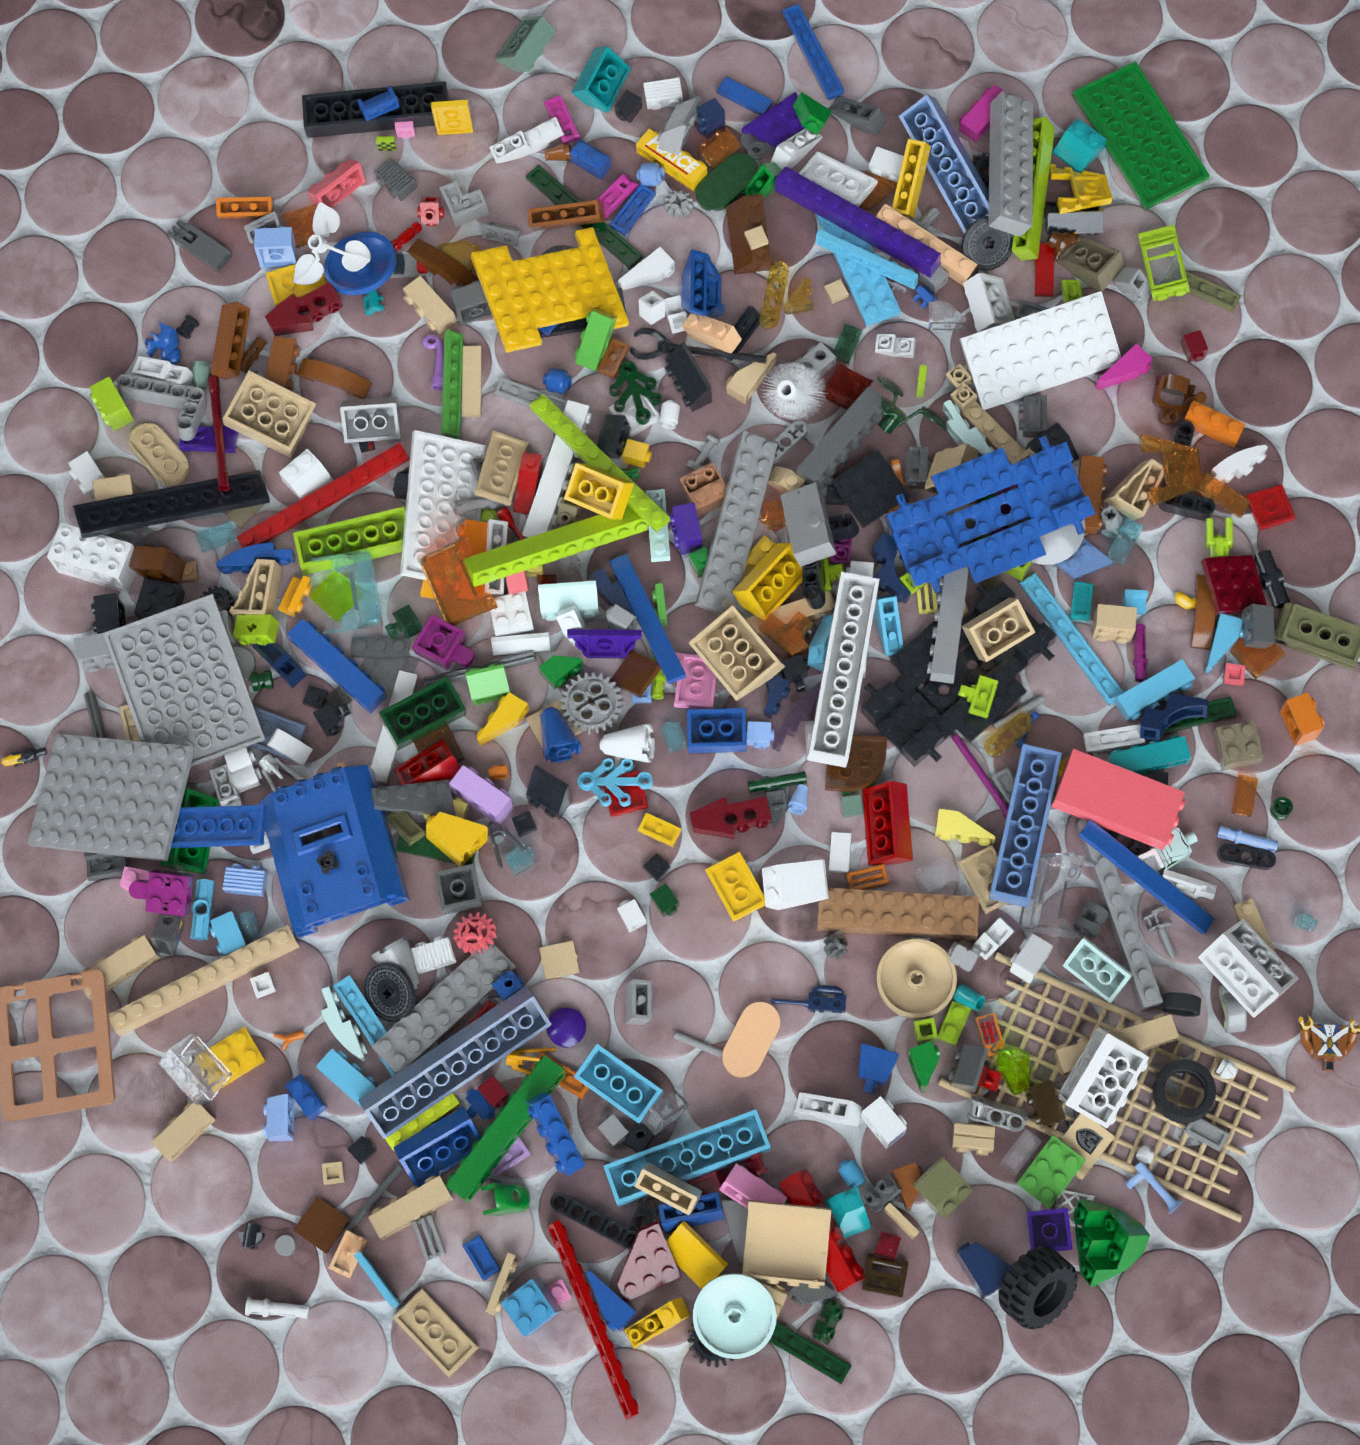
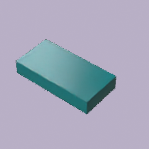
M1074 582L1070 619L1089 622L1093 583Z

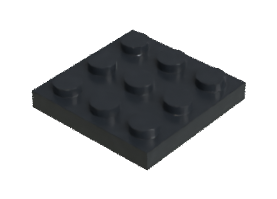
M879 450L831 481L863 529L899 505L895 496H900L903 493L905 500L910 498L909 493Z

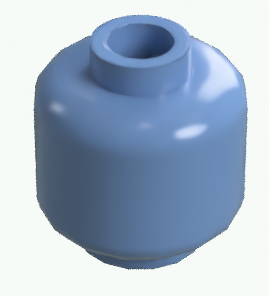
M658 162L642 163L640 169L637 170V179L644 186H659L664 181V167H661Z

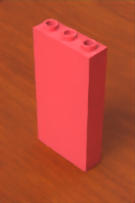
M1073 749L1067 760L1051 807L1086 821L1091 819L1099 826L1163 850L1173 840L1174 834L1171 832L1173 827L1176 828L1180 817L1177 814L1179 810L1182 811L1186 800L1183 799L1184 791Z

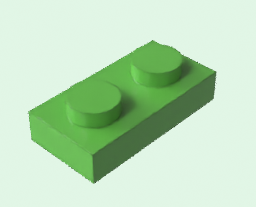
M663 583L655 584L656 590L652 591L653 602H657L658 608L654 609L661 625L666 626L667 615Z

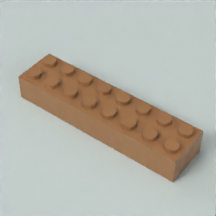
M828 888L829 899L819 901L817 931L953 940L964 939L969 941H976L978 936L979 897Z

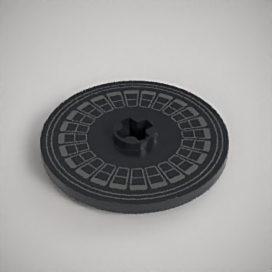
M984 216L974 221L966 230L962 240L963 255L977 264L976 269L983 271L996 269L1009 259L1012 254L1014 238L1013 234L989 227V216ZM987 240H990V246H987Z
M392 963L379 964L369 971L365 979L364 991L366 1000L374 1013L381 1019L389 1022H397L403 1017H407L412 1012L415 1004L414 986L407 973Z

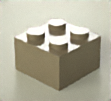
M1255 721L1216 727L1213 737L1222 771L1257 765L1262 762L1264 755Z

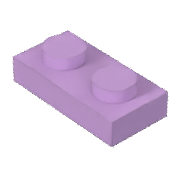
M520 1137L517 1138L493 1170L496 1177H499L531 1155Z

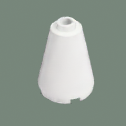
M642 724L603 736V739H600V750H603L604 754L650 763L652 762L650 759L654 758L655 738H651L650 732H653L651 724Z

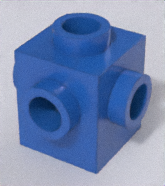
M506 971L497 977L498 980L492 984L494 990L504 1001L521 990L524 981L519 974L514 975L512 971L509 973Z

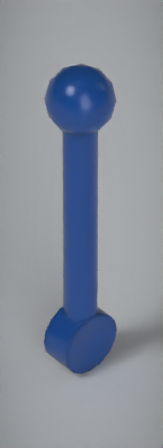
M1037 712L1031 714L1032 718L1021 739L1016 743L1018 748H1022L1035 719L1039 717Z

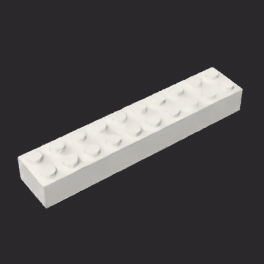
M841 572L807 758L809 761L846 767L879 585V579Z

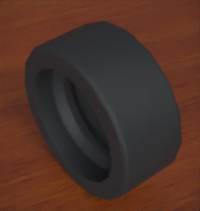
M1165 993L1163 995L1162 1011L1176 1016L1196 1017L1200 1015L1202 999L1186 993Z

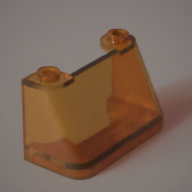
M468 536L432 551L421 559V567L445 622L453 626L498 608L494 597L490 593L485 592L477 595L462 559L470 556L472 553V546Z

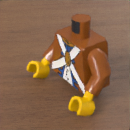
M1309 1015L1306 1023H1303L1302 1016L1298 1019L1302 1025L1300 1028V1042L1306 1052L1311 1055L1313 1060H1322V1071H1334V1061H1341L1345 1056L1349 1055L1355 1046L1360 1031V1024L1357 1026L1353 1025L1354 1018H1351V1028L1349 1029V1026L1313 1024V1020Z

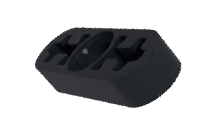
M1224 844L1217 852L1218 859L1225 864L1270 870L1276 863L1274 853L1261 849ZM1227 849L1230 854H1236V851H1239L1237 860H1235L1236 856L1233 855L1225 858V854H1222V852ZM1244 852L1250 853L1252 861H1243L1241 854ZM1256 854L1259 855L1258 859H1264L1265 856H1268V860L1271 861L1268 865H1265L1263 860H1258L1257 864L1254 863Z

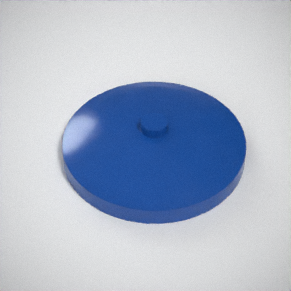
M360 232L347 236L334 246L345 251L346 244L354 240L360 241L367 246L371 259L369 263L358 271L353 272L345 269L342 264L344 254L330 250L325 260L324 272L328 282L332 284L336 291L346 295L366 294L382 286L391 277L396 267L397 256L392 243L385 236L375 232Z

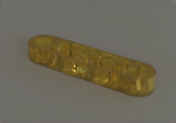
M782 261L771 266L760 314V325L767 330L777 326L789 274L787 264ZM773 283L779 286L778 292L774 290ZM770 299L775 302V308L771 307Z

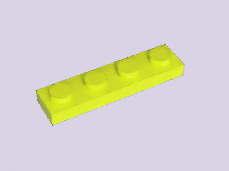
M451 1093L388 1136L386 1141L392 1150L395 1151L393 1147L431 1126L461 1104L454 1094Z

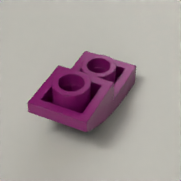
M852 538L835 541L836 555L831 556V563L850 565Z

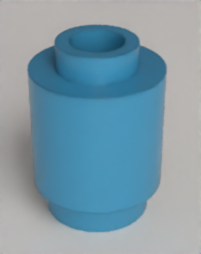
M848 1158L839 1164L840 1169L838 1172L848 1187L851 1186L852 1189L858 1188L866 1182L865 1174L855 1159L850 1161Z

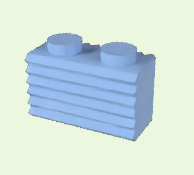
M232 864V867L226 866L223 890L225 893L264 897L268 874L259 866H251V869L244 868L240 864Z

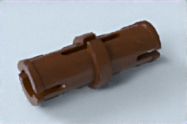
M257 337L250 349L245 351L240 371L247 373L254 361L259 359L258 355L267 344L264 339Z

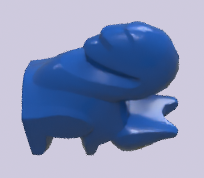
M159 322L160 333L151 332L150 334L154 339L147 338L145 340L147 355L152 357L159 348L162 350L161 360L169 361L172 365H176L181 358L180 349H177L179 344L178 332Z

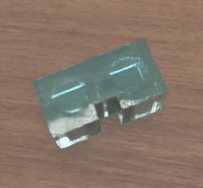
M1126 518L1118 537L1115 538L1109 549L1107 557L1124 566L1144 526Z

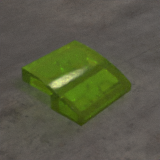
M334 570L308 597L337 623L363 595L339 572Z

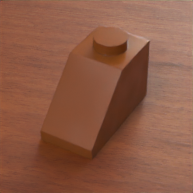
M916 1162L892 1171L895 1181L903 1189L900 1195L906 1211L911 1210L918 1194L913 1184L924 1174L921 1165L917 1166Z

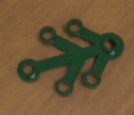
M625 361L619 367L620 376L610 386L609 394L613 397L619 396L620 387L627 380L628 387L619 400L615 401L614 410L619 413L623 412L626 402L632 395L636 408L635 420L639 424L644 425L650 421L651 413L647 408H644L640 394L650 399L651 404L654 406L661 403V395L650 391L656 388L657 382L655 378L638 372L633 362ZM635 379L645 383L646 388L638 385Z

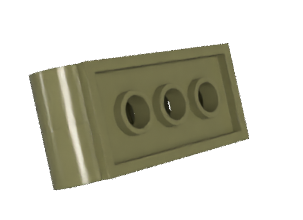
M1295 603L1283 604L1274 628L1275 643L1354 671L1360 656V626ZM1301 628H1307L1309 633L1302 632ZM1320 635H1326L1328 639L1323 640ZM1344 641L1347 646H1341L1338 642Z

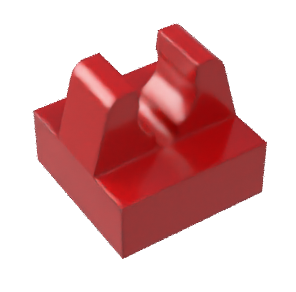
M984 1066L977 1086L996 1093L1003 1072Z

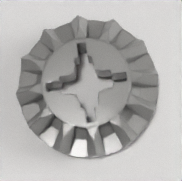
M683 189L681 191L674 190L672 193H668L666 199H664L665 210L673 217H684L693 208V198H691L689 193L684 192ZM676 198H678L680 202H682L681 208H679V206L675 204Z

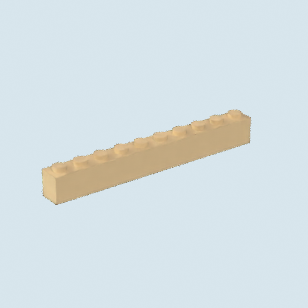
M286 925L110 1013L109 1020L115 1033L121 1037L300 946L289 925Z

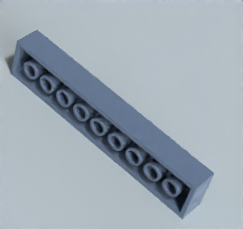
M525 986L358 1101L383 1139H386L552 1024L535 997Z

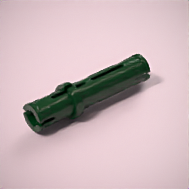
M802 771L775 777L764 776L762 779L747 781L749 793L764 790L768 792L775 788L807 783L806 772Z

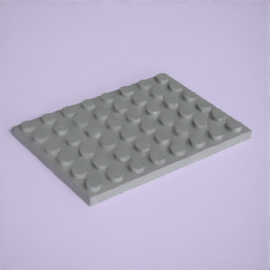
M214 594L103 633L142 742L191 746L195 749L191 763L192 767L266 740Z
M56 734L28 845L168 861L195 749L191 746Z

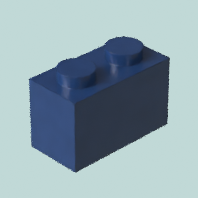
M715 97L696 108V128L706 139L725 129V111Z

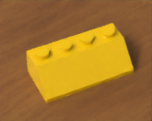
M791 542L777 543L732 591L743 608L763 621H766L803 581L802 566L800 567L793 555Z

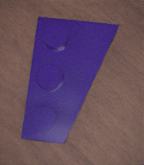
M223 423L225 453H236L239 432L225 426ZM200 426L195 437L189 441H184L180 438L179 449L181 451L216 452L214 427Z

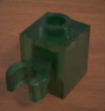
M409 604L392 613L396 623H390L385 626L391 639L396 638L400 632H403L406 639H409L420 633L423 629Z

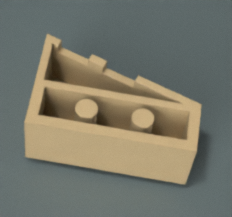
M1153 459L1141 462L1103 501L1112 507H1116V510L1131 520L1144 517L1167 468Z
M257 559L246 578L247 582L243 590L237 595L238 599L229 612L235 618L237 615L271 614L274 616L282 567L275 560Z

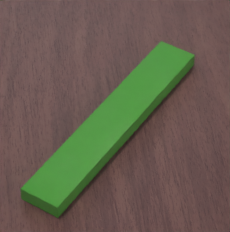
M448 329L445 331L441 435L458 439L460 438L463 334Z

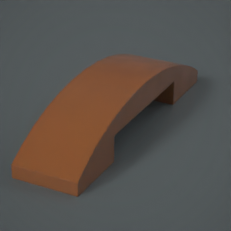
M303 359L296 374L298 377L312 382L317 380L345 390L347 394L360 399L366 398L372 385L370 381L350 371L312 359Z
M1197 574L1195 582V618L1192 629L1191 648L1210 650L1216 613L1205 575Z

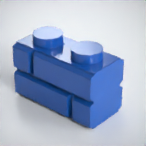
M581 139L570 152L572 163L595 175L600 180L604 178L611 168V158Z
M302 1074L297 1075L285 1085L286 1089L310 1120H313L327 1109Z

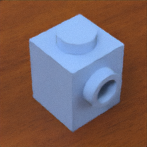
M748 721L747 745L758 749L770 747V741H774L775 729H771V723Z

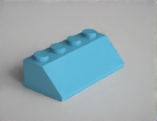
M596 1044L574 1076V1078L639 1124L652 1111L665 1093L598 1044Z

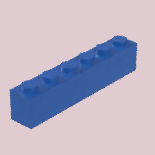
M302 618L287 633L289 640L371 714L386 699L385 689L378 682L374 684L370 680L372 677L365 670L361 672L357 668L358 664L352 658L347 659L343 655L344 651L336 645L334 647L330 644L331 640L324 633L319 634L316 631L318 628L311 621L307 623Z

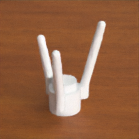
M270 754L264 756L259 762L262 768L261 773L267 779L273 792L276 791V787L269 774L275 773L280 779H283V776L278 771L279 766L298 780L304 779L283 764L278 758L274 759Z

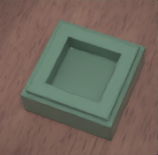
M860 795L840 798L844 818L863 815Z

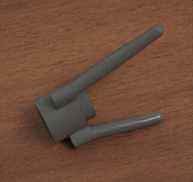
M498 823L487 827L488 836L494 848L500 869L503 868L497 844L503 842L505 835L522 852L526 851L509 833L507 827L502 828Z

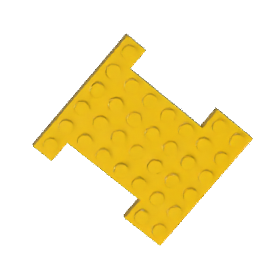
M593 227L577 230L575 237L579 247L515 261H512L507 245L471 253L472 262L506 353L541 345L542 339L537 328L587 318L589 312L597 308L618 316L614 329L628 326L627 315Z

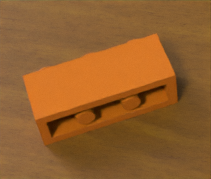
M272 197L216 198L217 217L219 219L261 218L274 211V199Z
M1194 400L1184 421H1189L1194 425L1195 431L1232 448H1235L1245 427L1244 423Z

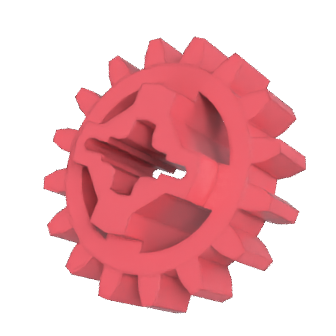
M477 912L476 916L473 917L470 913L468 919L462 917L463 922L456 923L459 929H454V940L458 948H462L464 953L469 950L471 955L475 951L481 954L483 948L489 950L488 944L494 945L492 938H497L495 933L497 928L491 918L488 919L486 914L481 917L480 913Z

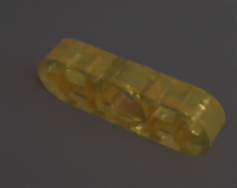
M1020 713L988 738L984 744L986 754L996 757L1021 738L1032 727L1031 717L1026 713ZM1019 720H1027V726L1021 725L1018 727L1020 725ZM1010 730L1014 733L1012 739L1007 740L1003 737V733ZM998 737H1000L1001 742L997 745V750H989L990 744L996 745L999 742Z

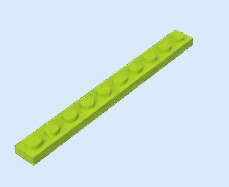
M544 394L529 405L530 409L586 464L634 483ZM634 483L627 505L657 533L671 521L670 517Z

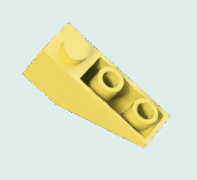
M938 810L935 836L939 837L940 840L958 839L961 843L973 841L978 842L982 846L994 844V835L959 811Z

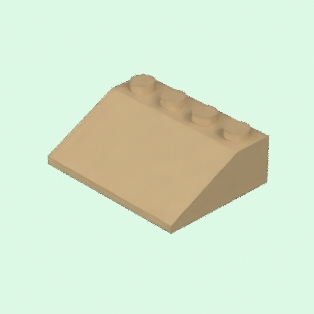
M248 371L223 417V423L225 426L291 458L304 434L316 403Z
M733 605L689 642L691 647L736 701L769 681L785 667Z

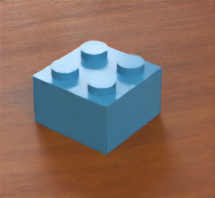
M540 1277L530 1279L500 1303L523 1337L532 1335L563 1311Z

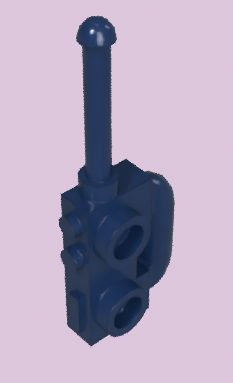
M817 985L813 988L812 992H809V1000L772 998L771 1003L802 1005L808 1007V1010L813 1013L819 1011V1013L832 1012L842 1014L845 1013L846 995L837 986ZM821 993L835 994L834 998L820 997Z

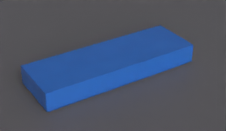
M728 77L724 78L717 89V94L758 115L768 111L773 104V100Z
M640 184L612 220L610 227L625 236L654 199L656 192Z

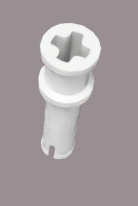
M247 1297L245 1315L259 1314L263 1317L280 1315L308 1319L309 1305L271 1302L267 1298L265 1300H256Z

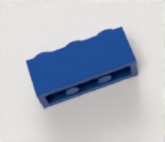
M718 1192L701 1195L690 1215L668 1204L658 1205L665 1233L675 1231L683 1221L690 1227L725 1220Z

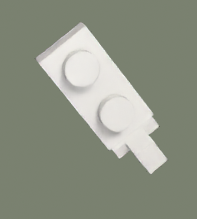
M1166 869L1162 874L1163 878L1186 896L1195 899L1197 897H1205L1211 900L1215 896L1217 886Z

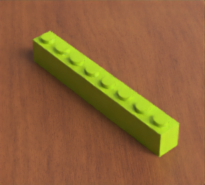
M1047 117L1033 119L1032 227L1021 237L1014 235L1012 252L1021 261L1038 259L1055 132V127Z

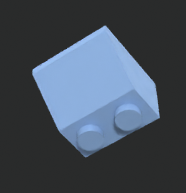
M292 227L255 229L254 248L261 268L286 267L297 263L295 237Z
M288 1094L267 1098V1104H264V1116H267V1124H264L263 1127L264 1136H267L269 1141L294 1140V1099Z

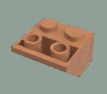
M713 462L679 478L688 503L695 502L698 517L722 506L727 486Z

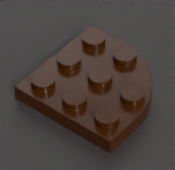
M852 735L846 767L827 764L825 791L854 792L868 787L877 780L885 765L887 737Z

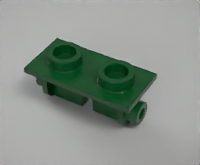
M830 1299L828 1302H825L820 1313L821 1317L826 1318L825 1322L817 1320L812 1331V1338L828 1345L835 1336V1328L843 1318L845 1307L839 1302Z

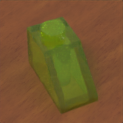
M1015 1045L999 1050L998 1070L1011 1093L1017 1095L1026 1091L1030 1087V1053Z

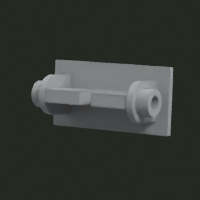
M492 221L483 223L482 238L518 246V237L521 235V230L518 227L505 226L503 228L502 224Z

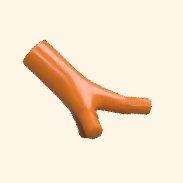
M304 1030L291 1034L280 1035L274 1033L273 1035L275 1038L284 1040L283 1047L281 1048L283 1051L293 1041L306 1038Z

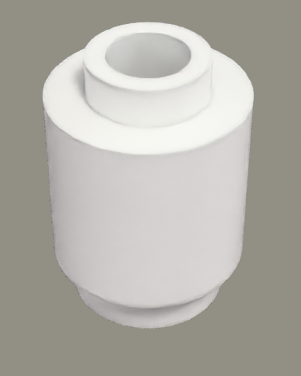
M667 400L661 405L659 422L664 429H675L678 424L680 405L676 401Z

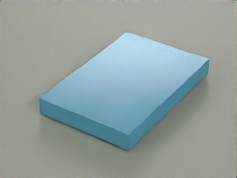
M361 1251L353 1255L388 1304L394 1309L401 1305V1302L369 1258Z

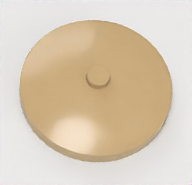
M909 939L895 944L884 954L877 969L876 983L881 999L893 1012L906 1018L924 1019L938 1014L951 1001L957 985L956 969L954 964L950 963V956L937 944L924 939Z

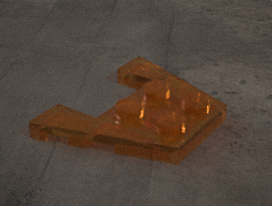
M1146 434L1139 436L1141 453L1160 452L1166 487L1149 488L1147 490L1150 507L1201 488L1204 485L1197 448Z

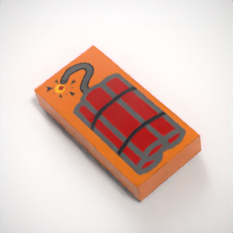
M995 1013L975 1018L983 1047L989 1049L987 1057L1005 1053L1006 1048Z

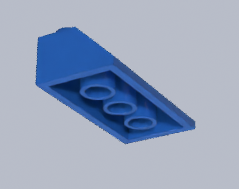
M462 1107L393 1148L413 1184L420 1187L425 1184V1180L434 1175L437 1177L458 1165L465 1156L471 1153L473 1144L478 1139L481 1140L482 1137L466 1109Z

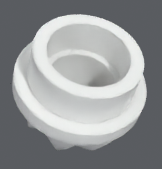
M1223 1059L1216 1073L1220 1075V1078L1230 1079L1237 1074V1069L1231 1060Z

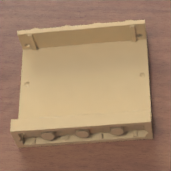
M749 1200L742 1274L751 1276L756 1280L766 1279V1283L779 1284V1281H785L789 1286H799L800 1283L808 1284L809 1288L819 1289L820 1285L824 1286L832 1208Z

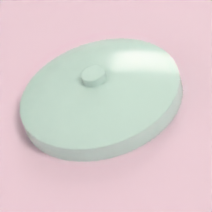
M739 1273L724 1274L707 1283L698 1294L693 1309L694 1328L701 1342L713 1353L725 1358H745L760 1351L770 1340L776 1325L775 1303L767 1288L755 1278Z

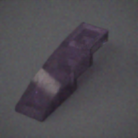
M821 682L805 694L792 709L773 742V750L780 752L787 735L795 737L801 720L810 721L818 701Z

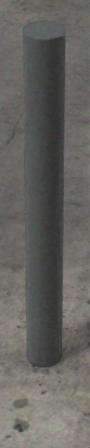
M397 1164L348 1223L345 1228L349 1232L356 1228L403 1170L401 1166Z

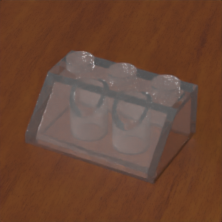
M195 1033L190 1034L172 1046L158 1062L195 1105L209 1104L232 1075Z

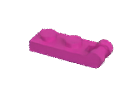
M561 95L544 101V106L550 118L556 117L563 133L571 131V134L565 135L564 133L560 137L561 143L569 144L568 142L573 140L575 142L580 140L579 133Z
M625 173L597 199L604 203L605 219L631 193H634L639 186L635 181L629 180V176Z

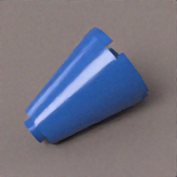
M553 707L544 709L540 715L545 760L549 759L551 763L570 760L572 754L576 752L578 755L582 749L580 741L558 709Z

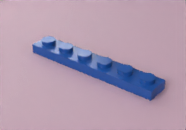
M796 4L782 10V15L827 100L843 95L844 89L800 5Z

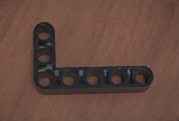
M1182 421L1179 423L1174 436L1158 506L1162 511L1206 521L1214 513V501L1209 498L1180 492L1195 427L1191 422ZM1181 430H1186L1189 434H1183ZM1177 447H1182L1185 451H1178ZM1172 464H1178L1181 468L1176 469ZM1168 481H1174L1176 485L1172 486ZM1164 498L1171 499L1172 503L1165 502ZM1182 503H1189L1191 507L1187 508ZM1206 507L1210 512H1204L1201 508Z
M847 513L828 517L834 542L853 538L859 533V526L851 514ZM824 559L802 566L803 596L814 610L822 608L826 601Z
M555 1193L550 1199V1205L555 1212L628 1251L632 1246L626 1244V1239L629 1236H636L638 1229H640L636 1226V1220L638 1218H645L647 1220L646 1225L653 1223L659 1211L658 1205H660L659 1199L647 1194L641 1200L628 1227L564 1193ZM558 1198L565 1199V1205L561 1208L554 1206L555 1200ZM650 1199L655 1200L657 1203L656 1207L651 1210L645 1207V1203ZM580 1207L583 1209V1214L576 1218L572 1215L574 1208ZM593 1217L601 1219V1224L598 1227L590 1225ZM616 1226L619 1228L617 1236L612 1237L608 1235L610 1227Z

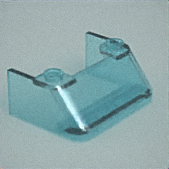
M356 551L311 558L312 562L331 559L332 567L336 572H349L355 610L348 611L342 616V627L326 629L323 631L324 635L373 627L381 622L382 613L374 563L369 552Z

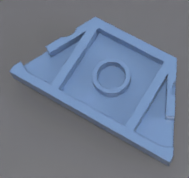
M1083 538L1078 550L1070 558L1055 565L1072 579L1076 580L1085 574H1091L1101 568L1110 567L1113 561Z

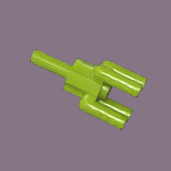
M1207 518L1206 548L1210 550V557L1229 556V549L1233 547V518H1225V535H1214L1213 519Z

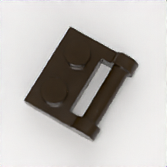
M868 1253L862 1290L903 1298L909 1261L902 1260L900 1262L874 1257V1254ZM872 1265L901 1270L900 1276L873 1271Z

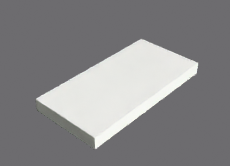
M819 151L812 156L799 172L800 175L860 207L878 184L877 179Z

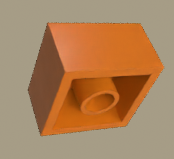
M1308 692L1286 700L1279 711L1295 746L1317 739L1325 725L1323 717L1317 713V705L1314 698L1310 697Z

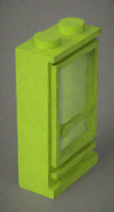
M1175 225L1139 233L1138 237L1153 301H1163L1168 297L1183 296L1190 292Z

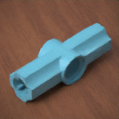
M197 880L195 901L192 905L191 939L205 941L209 938L215 884L212 880ZM207 906V910L203 914L198 913L200 907Z

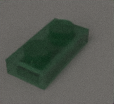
M848 324L844 325L833 351L837 361L849 365L863 330Z

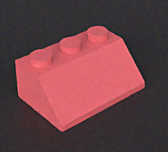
M348 159L346 162H342L333 172L326 174L320 182L313 184L307 191L311 202L316 207L321 202L333 208L366 182L361 164Z

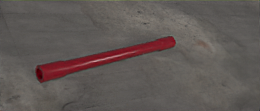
M210 376L208 378L214 427L218 489L220 491H228L230 484L224 443L220 382L218 376Z

